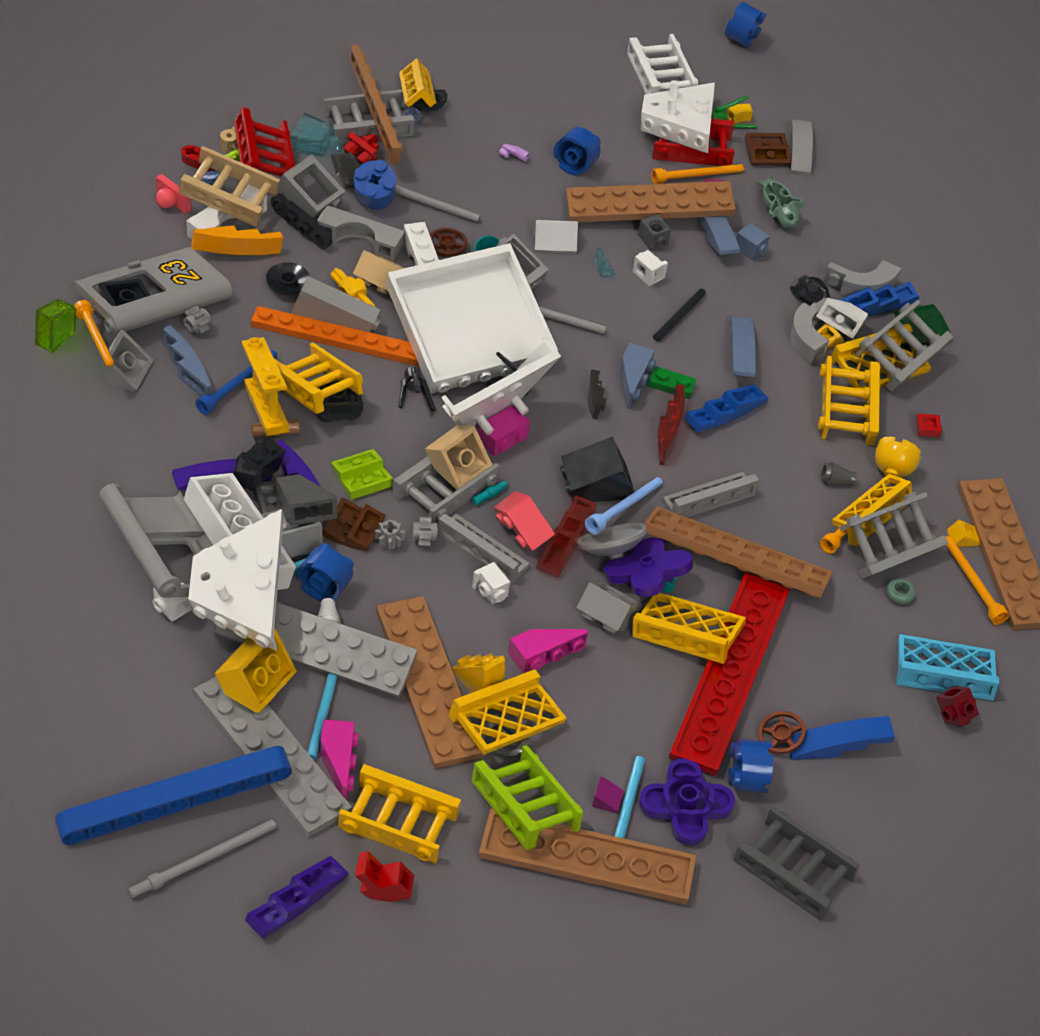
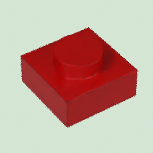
M917 414L916 426L918 436H941L942 428L939 415Z

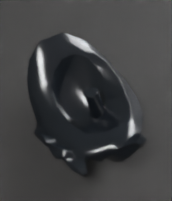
M444 89L434 90L436 103L432 107H429L422 98L412 106L419 111H436L447 102L448 94Z
M804 275L798 278V283L795 286H790V290L796 298H803L810 305L819 302L823 298H830L828 287L817 277Z

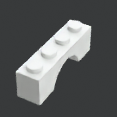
M248 184L240 198L252 203L260 189ZM267 195L260 205L263 208L262 213L267 211ZM207 207L186 220L187 237L192 240L193 230L220 227L224 221L234 217Z
M425 222L404 224V248L407 257H413L416 266L438 261L439 259Z

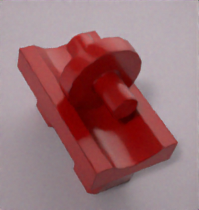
M352 131L347 135L349 142L343 147L347 156L353 158L359 152L360 155L356 160L360 166L368 161L379 160L377 158V150L380 148L378 145L379 139L375 134L363 135L362 139Z

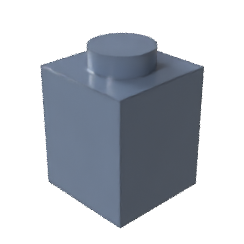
M750 223L737 232L736 240L740 252L753 261L767 252L770 236Z

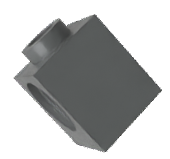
M659 214L640 220L638 236L650 251L669 244L671 229Z

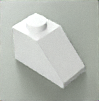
M827 298L816 317L853 339L868 313L849 302Z

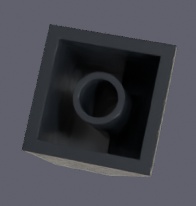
M613 436L561 456L563 466H560L564 479L568 480V483L565 484L566 490L570 497L574 496L578 504L623 500L635 492L626 462Z

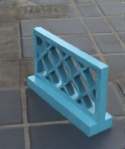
M899 634L896 685L942 693L953 686L969 687L974 698L994 701L999 686V677L996 676L995 650ZM904 644L913 645L916 649L911 651ZM929 649H937L940 653L935 655ZM923 653L929 659L923 661L917 655ZM953 653H961L965 657L959 659ZM977 656L987 657L989 661L983 663ZM947 657L953 663L947 665L941 659ZM971 661L977 667L971 669L965 663Z

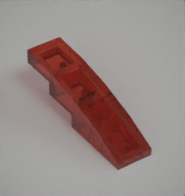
M676 384L673 400H668L665 416H660L657 430L659 465L665 464L673 450L679 433L685 402V385Z
M575 496L568 512H565L559 526L555 528V535L550 538L536 569L559 577L577 547V539L586 531L585 520L595 513L597 509L596 503Z

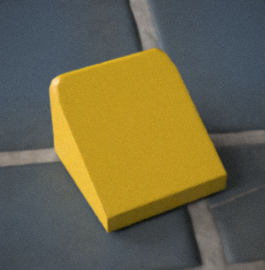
M828 323L817 330L818 333L829 340L827 350L844 342L837 330Z
M957 520L947 529L948 535L952 537L958 547L980 545L975 526Z

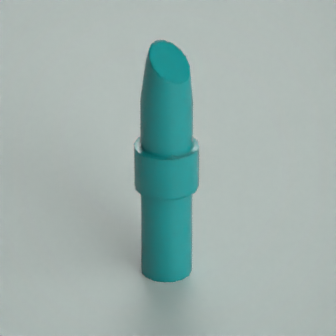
M507 480L490 486L472 497V504L477 506L487 499L490 500L497 496L498 493L507 488Z

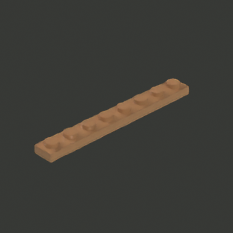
M351 45L350 63L391 164L400 163V155L403 154L402 143L398 142L397 131L392 128L391 116H387L386 104L382 103L381 92L376 89V80L374 77H371L370 65L366 64L365 53L361 52L359 45Z

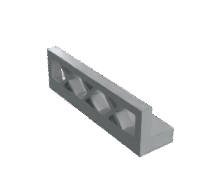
M740 472L665 496L662 502L667 510L690 517L755 496L759 479L755 474L746 476L744 472Z
M443 514L439 518L438 535L484 566L494 562L508 578L510 584L529 568V562L458 514L452 517Z

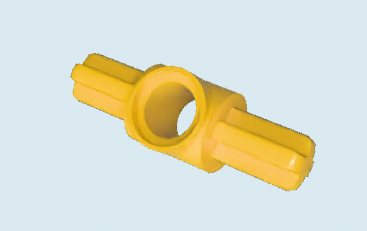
M333 269L330 277L339 285L338 289L375 307L374 303L367 297V288L362 279L348 277L341 269Z

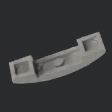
M791 119L792 155L790 173L810 175L813 151L811 121Z

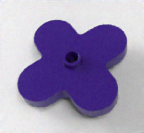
M646 538L642 539L632 548L631 556L619 557L607 562L604 566L606 580L610 583H627L630 588L632 587L634 594L641 597H650L660 593L664 589L666 582L669 581L671 583L674 577L690 572L693 568L691 554L687 551H665L662 540Z
M684 758L674 760L669 765L665 784L647 785L641 791L639 798L641 811L654 819H669L674 837L686 845L701 843L708 831V819L728 817L732 813L735 804L734 794L729 788L720 784H711L710 782L708 784L703 780L702 771L698 764Z

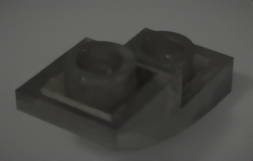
M351 152L332 155L331 159L336 174L341 176L344 188H354L355 170L359 168L355 157Z
M592 369L587 400L593 419H598L599 412H604L607 398H603L604 388H602L603 381L599 380L600 371Z

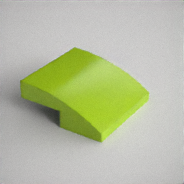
M374 449L331 462L337 479L351 500L393 487L394 479L383 466V459Z

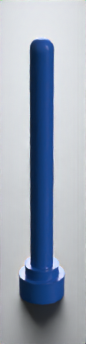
M274 350L270 351L273 358L276 359L277 352ZM248 367L212 395H203L195 402L197 409L203 415H208L215 410V406L220 399L241 385L244 379L253 376L252 367Z

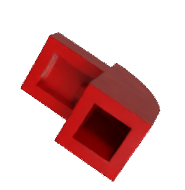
M369 851L359 853L355 876L362 882L360 892L363 895L374 900L388 902L411 899L415 875L401 861L382 865Z

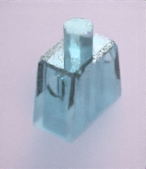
M304 113L290 135L292 151L294 153L312 154L313 156L322 157L328 148L339 150L341 145V138L333 136V125L308 113Z

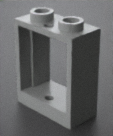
M312 154L284 173L279 183V188L285 195L314 219L319 218L327 205L334 208L339 206L342 202L341 197L345 193V190ZM307 173L330 196L319 205H316L296 182Z
M514 234L508 238H502L496 246L511 244L517 259L531 272L526 276L531 290L544 281L549 269Z

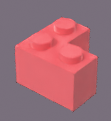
M515 491L493 507L497 512L495 515L497 521L501 526H507L508 529L514 530L517 535L514 538L522 549L527 548L533 551L555 535L531 497Z

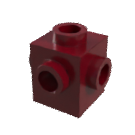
M953 686L936 697L945 724L963 727L970 724L971 719L979 715L976 700L969 687Z

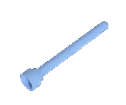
M659 477L653 479L604 513H595L585 520L587 530L594 535L603 531L607 521L661 486L663 483L662 479Z

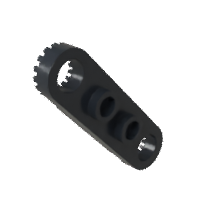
M278 193L271 197V205L274 211L289 225L297 229L301 235L307 237L323 250L333 244L332 236H329L331 234H328V230L321 227L318 221L294 202L286 199L287 197L284 194Z

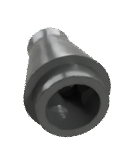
M833 462L830 464L825 463L821 471V480L825 481L826 484L853 486L856 480V473Z

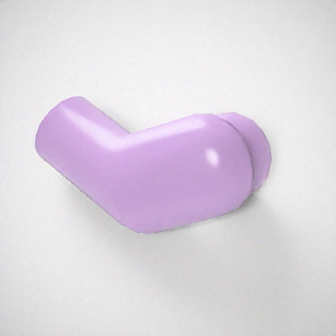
M503 144L499 150V154L504 158H508L509 154L524 162H527L530 158V153L519 146Z

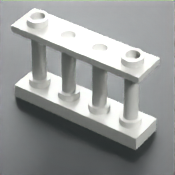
M674 34L669 35L668 44L645 47L640 45L637 37L629 38L627 54L646 94L670 90V82L660 83L657 81V78L680 76L682 81H678V89L698 85V80L694 77L680 49V43L676 40ZM668 52L670 57L651 59L645 56V54ZM674 64L676 69L654 71L651 66Z

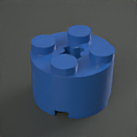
M741 2L734 11L733 19L729 20L724 34L731 40L749 48L753 37L757 38L762 28L759 25L763 23L767 14L747 3Z
M576 126L555 144L553 150L554 158L558 159L559 167L566 173L571 175L584 173L599 159L601 140L589 130Z
M380 159L368 161L355 170L354 193L357 201L364 207L368 206L375 210L385 208L391 204L396 193V176L393 169L385 161Z
M323 543L320 547H316L311 551L297 570L296 578L297 581L300 578L303 583L301 588L310 597L318 601H322L325 598H331L336 601L353 578L352 568L354 563L350 558L333 550L330 545Z
M738 739L737 743H731L730 757L733 758V768L728 770V783H732L735 790L768 792L769 789L765 787V784H771L773 774V755H768V748H773L770 741Z

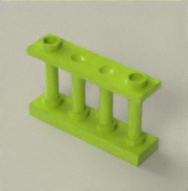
M527 745L522 747L520 761L493 770L489 768L484 760L474 763L471 782L526 850L536 847L539 831L567 822L574 832L580 831L583 818L582 808L579 804L575 803L542 764L539 757ZM522 771L530 778L509 787L503 785L499 780ZM535 788H539L544 794L543 797L523 804L517 802L513 797ZM549 805H553L559 812L538 821L532 820L527 814Z

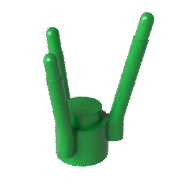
M744 96L723 106L716 107L715 110H712L711 119L727 120V110L725 109L739 104L749 97ZM734 124V128H741V129H756V128H757L756 125H750V124Z

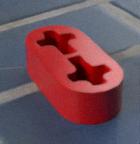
M194 145L184 146L181 149L182 162L199 169L201 163H199L201 148ZM209 168L207 172L215 171V170L212 169V168Z

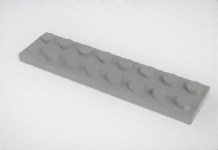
M276 603L274 629L277 630L292 662L327 674H334L339 678L397 698L401 697L418 655L416 649ZM217 626L214 631L217 636L243 644L248 638H241L227 627L223 629Z
M216 677L193 688V695L242 756L273 746H282L285 749L292 774L284 780L266 786L307 838L337 822L341 809L349 812L352 811L351 805L268 704L261 712L255 713L225 695Z

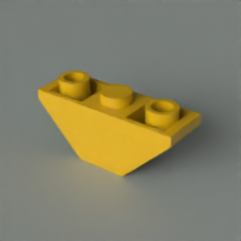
M492 653L483 657L481 654L473 657L467 655L458 659V664L451 668L471 693L505 680V658L503 655L493 656Z

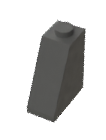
M299 474L276 478L277 500L290 526L337 519L336 495Z

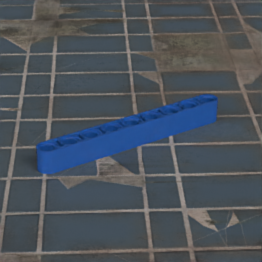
M273 746L63 810L55 816V821L61 842L65 845H72L284 780L292 774V769L285 749L282 746Z

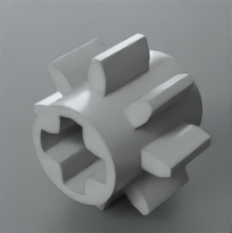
M196 306L185 311L187 317L183 319V323L190 333L195 332L198 335L210 329L207 324L211 322V317L206 309H199Z
M419 517V522H413L412 540H418L419 546H430V541L437 540V523H431V517Z
M393 520L380 522L379 529L375 530V539H379L378 546L388 550L400 547L401 540L405 538V531L401 530V523Z

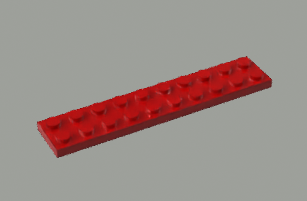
M745 572L729 613L746 617V622L729 648L724 664L708 660L668 759L677 760L684 758L698 764L701 771L717 776L789 595V588ZM726 622L724 625L728 627L736 625V623Z

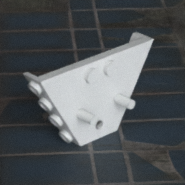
M672 80L670 81V90L645 94L641 115V131L708 153L715 82L678 89V81Z
M547 339L541 343L514 373L456 405H453L444 395L441 397L445 402L442 407L457 425L475 426L477 430L479 424L486 435H489L494 429L487 419L512 405L517 408L521 415H525L529 411L521 399L556 363L561 355Z
M282 509L269 514L254 524L246 526L243 530L222 539L219 543L205 548L200 553L194 555L188 597L193 613L199 618H208L220 628L225 629L227 627L241 638L245 639L248 637L253 639L262 648L269 647L276 651L274 626L283 529L287 527V521Z

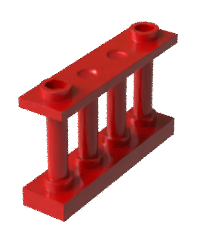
M242 107L234 120L240 162L257 170L282 177L284 173L295 166L287 121L283 120L277 129L253 121L250 109ZM254 130L275 136V140L256 135ZM256 143L276 149L278 154L260 149ZM258 157L280 163V168L260 162Z
M711 119L709 139L719 140V148L708 147V153L682 144L668 143L667 139L659 137V141L654 142L652 159L713 166L732 165L735 149H727V141L732 139L734 121Z

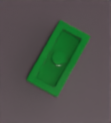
M655 366L648 380L647 387L690 399L697 379Z

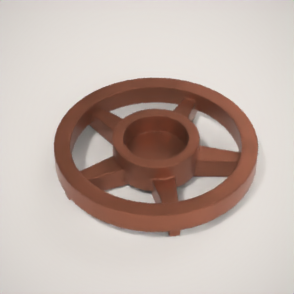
M439 228L429 234L431 240L434 236L439 240V243L433 244L437 255L450 258L462 254L467 248V238L459 230ZM441 233H451V234H453V235L445 234V235H442V236H441L440 234H441ZM457 236L463 240L464 245L456 243Z
M778 711L768 715L763 719L758 730L760 741H765L763 739V732L773 736V748H768V751L774 754H788L796 751L803 744L806 737V729L802 719L788 711ZM780 717V722L776 723L772 728L765 727L769 721ZM784 717L796 720L799 726L791 727L784 721ZM802 730L799 740L794 744L791 740L792 735ZM779 743H787L790 746L783 749L775 748Z

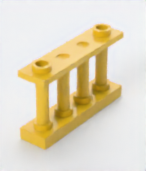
M254 337L241 341L253 371L252 378L244 379L245 389L266 436L288 433L289 424L278 402V391L287 390V385L264 337Z
M313 342L309 344L311 355L287 366L274 359L287 385V390L283 391L316 414L324 411V398L350 388L358 395L363 394V378L361 374ZM312 364L316 365L298 374L296 373V371L303 369L307 366H310ZM323 372L328 373L312 381H307V379L312 378ZM335 380H338V381H339L338 383H335V384H333V385H331V386H328V387H326V388H324V389H322V390L317 389V388H319V387H321V386H323V385H326V384H328V383H330V382H332V381H335Z
M827 356L825 364H821L819 374L820 377H823L822 416L818 420L821 439H826L829 429L862 433V435H865V445L874 446L879 434L880 362L871 361L869 369L862 372L832 368V356ZM831 376L863 380V383H866V387L860 389L831 385ZM831 394L861 397L863 400H866V404L864 406L834 403L831 402ZM830 411L862 415L863 418H866V422L859 424L830 420Z
M364 764L359 777V787H362L363 790L351 812L343 809L340 810L338 827L347 833H355L412 854L422 861L437 863L440 845L435 844V841L445 820L449 819L456 822L460 814L461 799ZM372 793H378L387 797L376 821L361 816ZM400 801L412 807L401 829L397 830L386 826V823L396 803ZM423 810L436 815L425 840L410 834L420 812Z

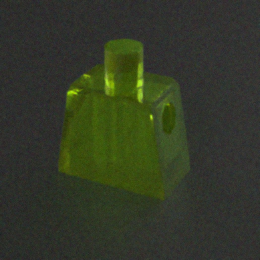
M56 299L36 309V345L54 353L75 333L77 309L74 303L69 304L61 299Z

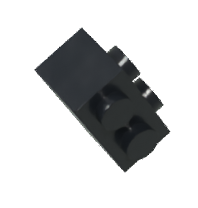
M269 437L262 442L258 441L249 451H243L239 454L235 461L237 465L233 474L241 484L251 490L279 470L286 450Z

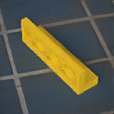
M416 58L399 72L404 101L410 107L422 98L429 107H432L436 103L430 72Z
M888 474L834 517L832 524L836 527H841L847 524L844 520L859 514L861 518L904 501L903 496L912 493L911 481ZM890 483H893V484L896 485V486H892V487H886V486H887L888 484H890ZM884 495L881 498L871 499L873 496ZM870 506L869 508L864 510H857L860 507ZM890 512L880 516L882 523L885 524L892 518ZM871 520L861 523L866 538L875 532ZM852 527L846 529L849 544L857 547L859 543Z

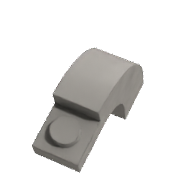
M882 260L875 270L868 273H857L831 262L827 267L824 282L840 289V296L847 297L868 287H871L872 291L889 284L894 288L902 268Z
M826 298L813 303L811 306L803 303L794 315L790 331V342L795 352L809 365L814 364L825 356L829 340L814 328L815 325L823 321L816 316Z

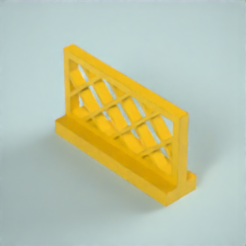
M909 323L905 324L904 326L912 333L913 329ZM894 328L887 333L899 346L908 343ZM877 333L872 334V335H868V336H869L870 338H872V337H873L874 335H876ZM867 336L836 345L831 354L833 364H839L841 369L859 371L861 365L869 368L871 362L864 360L863 357L865 355H872L868 351H865L859 357L856 355L861 348L859 344ZM881 339L874 344L880 352L884 349L890 350ZM908 343V345L911 348V352H908L906 350L904 351L907 353L909 357L912 356L915 359L917 357V352ZM895 354L893 358L884 355L893 365L904 368V363L896 360ZM850 360L858 363L857 368L849 367L845 361ZM928 361L909 378L930 372L931 366ZM880 366V372L887 375L885 379H880V387H883L889 383L891 378L889 377L890 374ZM848 379L853 388L864 389L866 385L860 386L856 379Z
M658 593L652 596L641 613H636L633 617L632 637L724 664L727 659V652L743 628L746 617ZM660 601L668 605L658 607L656 603ZM688 609L691 612L680 614L679 610ZM672 611H673V613H674L673 616H669V617H664V616H663V613L672 612ZM708 615L712 616L713 618L703 620L701 616ZM692 618L697 620V622L687 624L685 621ZM732 622L736 623V625L726 627L724 623ZM717 624L720 627V629L711 631L708 628L709 626Z
M535 669L454 699L448 714L453 723L459 721L484 755L561 725L567 719L539 683L541 676ZM536 692L541 698V702L527 697L529 694ZM508 702L521 703V710L507 706ZM525 705L539 709L538 715L524 711ZM495 709L502 711L501 718L487 714V710ZM542 711L550 712L556 718L542 717ZM505 713L518 716V723L504 719ZM472 716L482 719L481 724L470 723L467 718ZM522 719L534 721L536 726L529 727L521 724ZM489 721L498 724V731L483 727L484 722ZM502 726L515 729L516 733L513 735L501 732ZM485 734L496 738L495 742L486 744L481 735Z

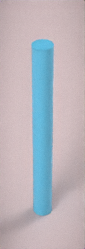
M328 673L307 751L313 760L317 758L321 743L323 720H327L338 678L331 673Z
M636 756L615 837L625 839L645 759L641 756Z

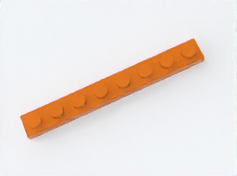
M257 306L251 319V327L420 367L408 341Z

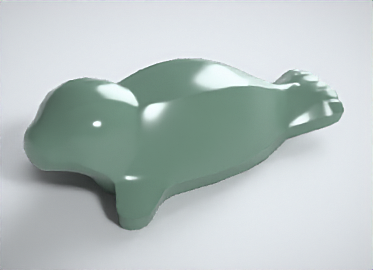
M775 176L758 181L757 185L763 187V198L769 208L768 216L777 217L779 224L785 229L796 227L799 222L798 208L805 205L804 200L795 198L785 185L776 181Z

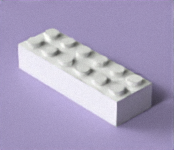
M233 473L190 477L184 501L213 545L243 530L246 526L264 519ZM282 545L278 590L289 588L296 568Z

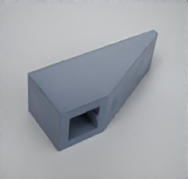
M631 342L622 357L620 368L628 409L631 408L634 401L638 402L642 392L640 388L641 386H646L649 378L648 372L652 373L656 364V360H653L655 350Z

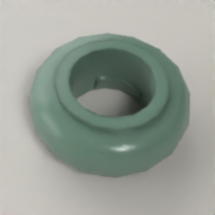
M898 578L889 582L886 587V594L891 601L897 604H908L915 597V588L909 581ZM896 589H901V590L905 591L906 593H905V594H901V593L897 592Z

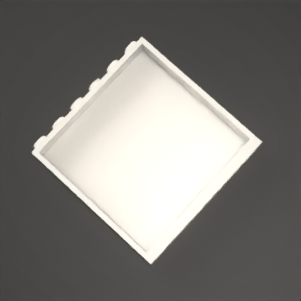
M510 243L388 272L386 287L431 394L435 392L443 393L455 387H466L478 381L486 382L497 376L505 377L510 375L514 371L496 355V352H500L519 368L541 343L547 339L558 351Z

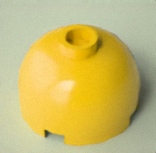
M883 437L879 440L875 451V463L879 470L885 476L892 474L900 478L907 477L915 472L921 459V450L915 444L905 439L901 443L895 441L896 437Z

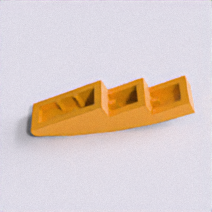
M234 225L193 230L191 248L193 250L231 255L280 254L283 235L281 232L260 234L258 229L237 231Z

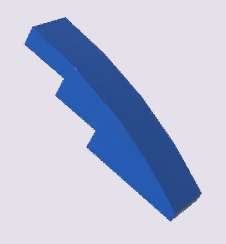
M909 281L895 288H892L889 284L875 291L868 287L842 298L840 301L855 305L868 313L867 317L900 309L907 303L913 304L916 300H919V295Z
M755 384L727 390L722 398L706 401L703 408L688 411L684 419L699 433L733 421L766 403L769 398Z
M889 716L863 718L806 730L803 744L796 751L790 753L791 760L840 757L842 751L867 750L868 744L891 743L894 741L895 735ZM802 732L792 735L791 740L794 744L799 740Z

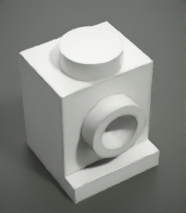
M647 250L635 256L633 273L648 286H651L665 278L668 262H661L658 257Z
M494 562L474 571L472 587L474 590L478 588L481 595L486 597L491 604L502 602L508 597L510 581Z

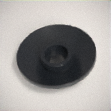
M290 262L279 263L268 270L266 282L275 292L296 294L301 292L309 273L299 264Z

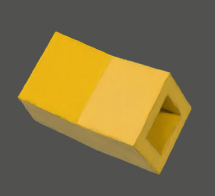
M750 103L737 104L728 108L727 119L734 121V124L751 121L753 110Z

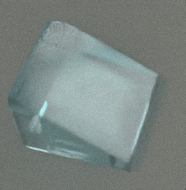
M601 247L597 248L595 265L602 278L615 276L616 273L611 262Z

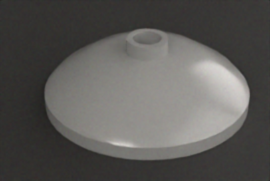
M641 523L608 526L596 535L590 532L582 535L577 539V546L581 550L593 555L609 556L610 559L623 556V552L634 548L645 537L647 527Z

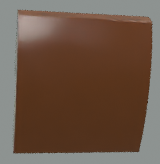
M746 133V148L752 165H791L790 148L787 146L785 133Z
M342 497L337 505V519H331L327 522L322 531V536L341 545L367 551L375 537V530L379 529V523L383 522L386 515L365 504L364 508H361Z

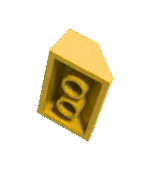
M274 629V640L277 645V651L269 647L262 648L253 639L247 638L214 673L225 695L255 713L261 712L297 672L276 629Z

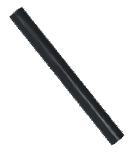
M700 288L653 335L654 340L659 342L706 295V291Z

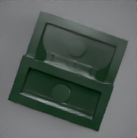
M934 304L915 308L914 312L936 335L942 336L947 331L950 332L947 323ZM896 311L894 313L895 317H897L901 313L899 311ZM908 317L901 321L903 325L909 323L913 329L911 334L923 346L929 345L930 340Z

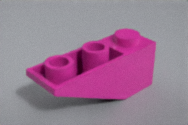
M530 629L510 638L508 654L523 674L534 669L537 671L552 661L557 662L564 656L573 652H579L586 647L588 630Z
M324 719L320 755L335 787L347 800V792L353 791L354 776L349 774L350 769L355 770L356 754H352V748L358 747L359 733L354 732L355 722Z

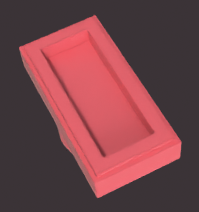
M162 174L157 176V194L155 198L157 204L164 209L175 206L185 214L191 211V198L179 194L180 186Z

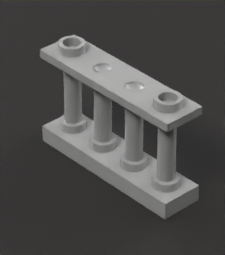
M402 89L381 92L382 103L386 104V109H392L395 116L391 117L392 128L397 131V138L413 136L414 131L413 116H403L400 110L403 98ZM363 94L324 99L323 115L324 117L333 116L336 123L333 124L334 145L347 144L349 142L347 135L351 131L361 139L363 135L375 134L381 140L374 120H363L361 112H370ZM353 114L356 122L344 123L341 115Z
M916 300L912 305L909 303L904 305L899 310L900 315L872 338L867 336L859 344L861 348L856 353L859 357L865 351H868L880 362L882 367L890 374L891 380L886 387L891 392L943 349L953 338L949 331L942 336L936 335L914 312L915 308L921 303L919 300ZM908 317L930 340V346H923L901 321ZM894 328L917 352V357L915 359L912 356L909 357L887 333ZM881 339L904 363L902 370L899 367L896 368L874 345L877 341Z
M427 456L393 480L392 495L397 500L402 499L406 495H411L429 510L431 523H438L439 518L443 514L450 515L471 500L472 497L484 491V489L494 486L499 478V464L495 463L453 493L433 477L438 472L434 469ZM427 483L445 499L435 504L419 491L417 487Z
M916 491L903 496L904 501L861 518L859 514L846 519L847 524L839 527L841 531L852 527L865 557L866 567L858 570L861 579L948 544L945 535L936 538L934 534H931L917 502L927 497L926 492L917 495ZM909 505L923 537L921 539L923 544L917 546L916 542L913 543L899 508ZM889 512L904 544V547H902L904 552L899 554L897 550L893 549L880 516ZM869 520L872 521L885 552L884 560L879 561L878 557L875 558L861 523Z

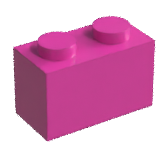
M512 405L487 419L494 429L491 434L486 435L479 424L477 429L484 448L493 456H496L501 452L507 451L516 443L523 442L529 436L530 420L521 415L517 408Z

